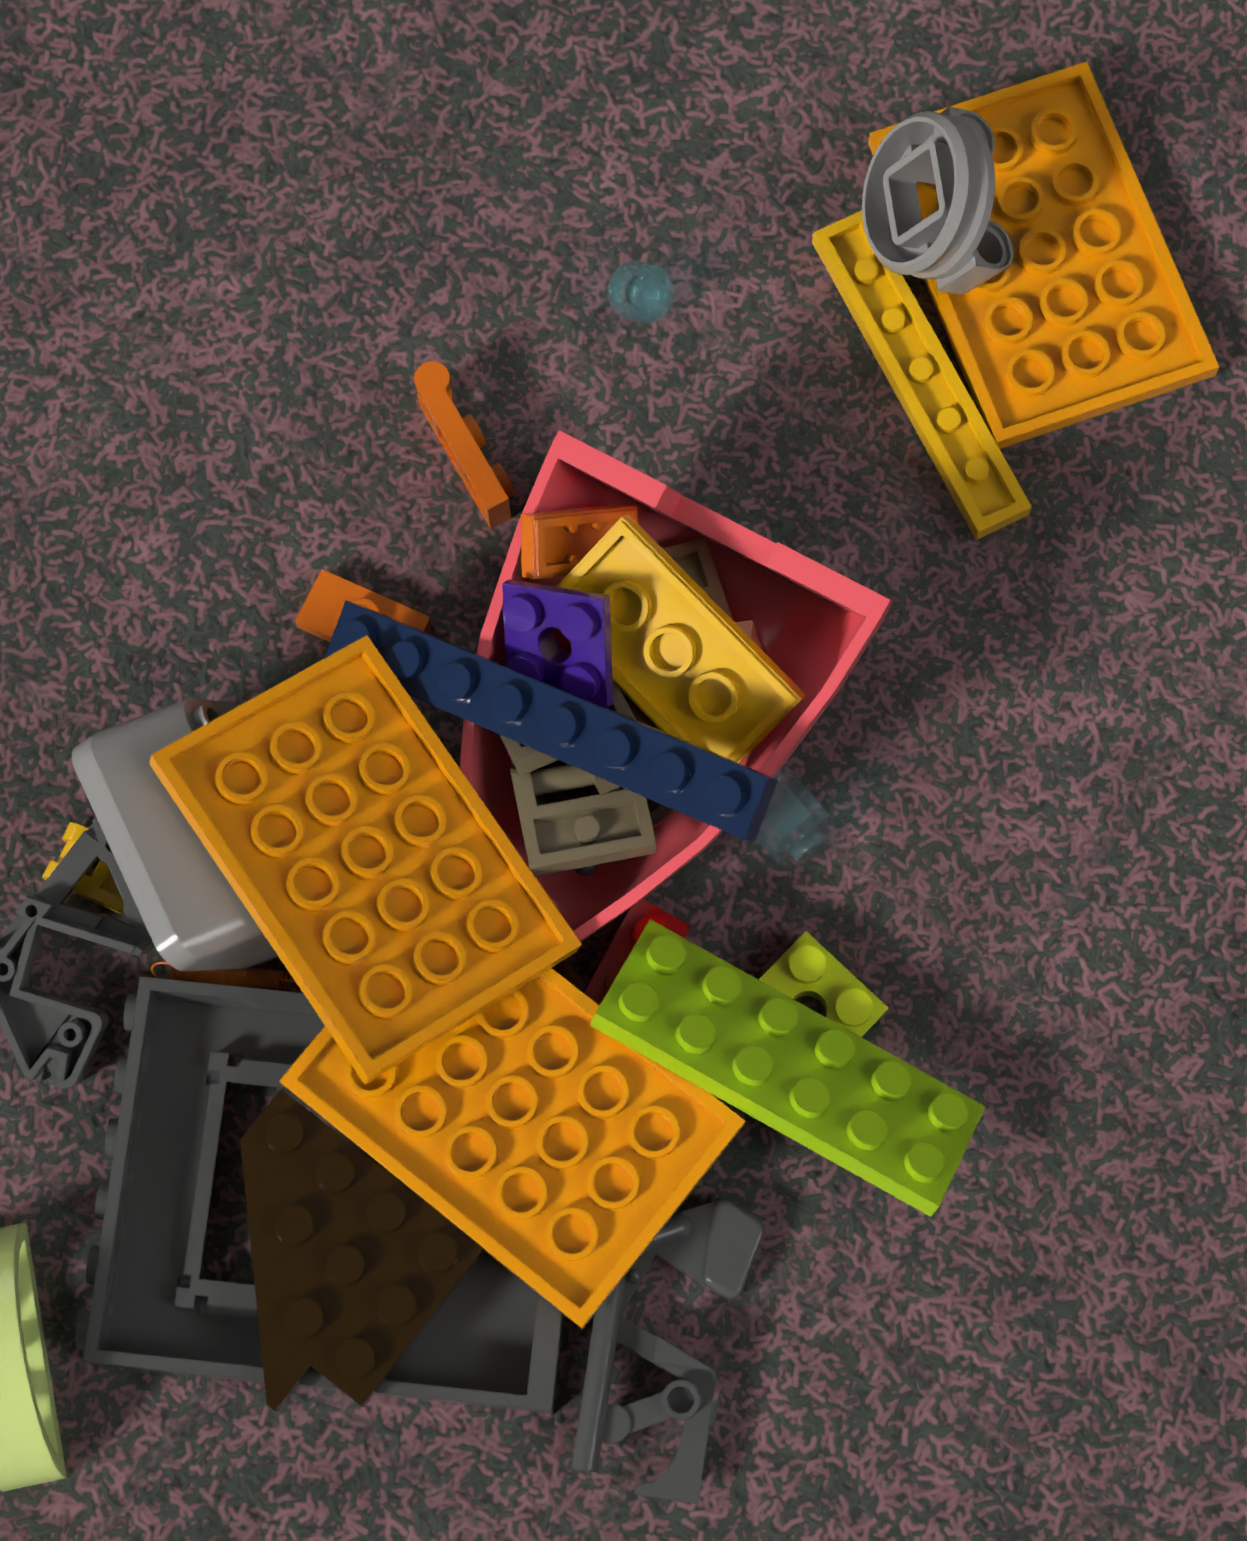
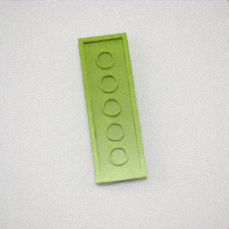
M651 919L590 1023V1026L930 1217L939 1208L986 1108L984 1105Z

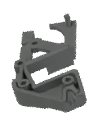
M96 816L88 830L81 834L38 892L24 899L15 911L18 915L0 937V1026L24 1077L31 1081L41 1082L44 1080L49 1082L50 1085L62 1089H68L83 1080L108 1027L109 1017L104 1010L27 987L34 961L41 959L43 956L42 949L38 948L43 928L46 927L137 956L149 953L154 947V943ZM97 858L106 863L123 899V912L128 923L112 918L106 913L98 915L63 904Z
M720 1199L673 1214L594 1314L571 1469L598 1473L602 1442L616 1444L624 1440L628 1434L670 1419L684 1420L678 1451L668 1469L652 1483L635 1485L634 1495L699 1504L717 1372L659 1336H654L622 1315L655 1257L726 1300H736L742 1293L764 1234L763 1223L758 1217L729 1199ZM617 1342L656 1366L682 1379L669 1383L663 1392L624 1406L608 1404Z

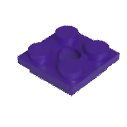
M511 579L502 583L506 666L606 708L613 704L610 596ZM554 628L561 630L562 634L570 640L571 652L562 649L558 645L554 637Z

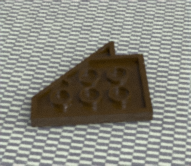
M281 1089L240 1140L266 1403L272 1410L278 1412L309 1371L314 1368L364 1408L485 1250L425 1200Z

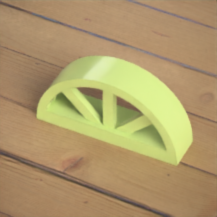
M27 1223L0 1227V1491L4 1492L67 1478Z

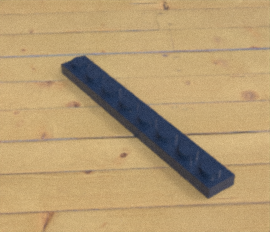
M345 601L324 658L368 635L409 696L743 840L755 842L778 784V779L365 606Z

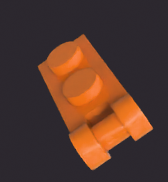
M428 361L421 364L414 374L419 406L489 528L492 529L511 519L509 498L515 495L512 483L501 464L496 463L490 467L480 450L487 444L474 417L471 414L461 417L454 405L448 369L437 361Z

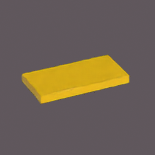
M629 514L622 516L557 585L560 588L610 596L612 681L663 732L741 763L807 696Z

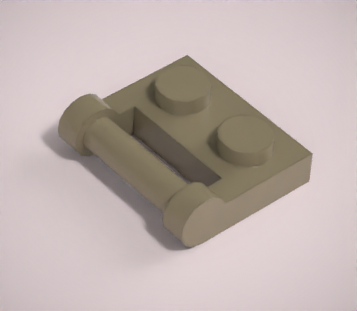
M569 764L534 770L520 776L516 768L510 769L529 869L534 876L656 854V840L646 797L623 788V790L603 795L598 794L537 806L535 796L595 784L588 772Z

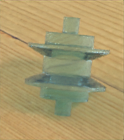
M629 261L621 265L612 275L608 286V298L613 310L622 318L645 324L661 319L670 309L674 297L673 282L667 271L658 265L647 264L642 261Z

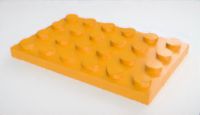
M1087 61L949 106L978 114L987 122L993 133L995 148L992 158L995 171V193L989 220L999 224L1006 231L1013 245L1014 257L1008 268L966 294L938 291L936 280L924 279L975 406L999 449L1215 377L1219 370V364ZM948 107L943 108V109H940V110H937V111H934V112H937V113L940 114L942 111H944V110L947 109ZM898 124L869 133L868 145L873 156L885 136ZM917 181L916 187L923 221L939 209L936 185Z
M368 635L151 754L149 765L364 1084H367L573 955L582 945Z
M552 968L367 1084L363 1083L326 1026H324L279 1080L292 1094L477 1242L485 1251L581 1329L586 1326L745 1125L744 1119L711 1093L590 1026L599 1005Z

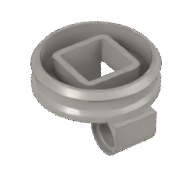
M948 107L940 114L932 111H923L907 117L896 125L882 140L871 160L865 178L862 196V218L865 234L874 254L883 266L896 274L936 280L938 291L966 294L1008 268L1014 257L1013 245L1006 231L999 224L989 220L995 193V171L992 158L995 141L989 125L978 114L968 110ZM917 181L936 185L939 209L923 221L916 187Z

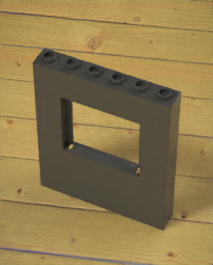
M140 976L137 994H128L124 1009L125 1031H131L128 1056H119L114 1077L115 1092L122 1093L119 1118H110L105 1137L106 1156H113L109 1182L101 1181L95 1205L96 1219L103 1220L100 1246H91L86 1264V1283L94 1285L90 1311H81L76 1331L77 1349L84 1350L83 1362L96 1366L264 1383L255 1285L200 1279L227 1082L285 1088L279 1080L325 1026L303 993ZM484 1251L374 1395L553 1414L564 1314L487 1251ZM314 1368L309 1371L298 1385V1387L343 1392Z

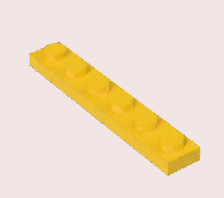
M862 210L813 232V246L975 540L1029 516L1032 509L1030 502L903 275L896 274L883 266L871 249L864 230Z

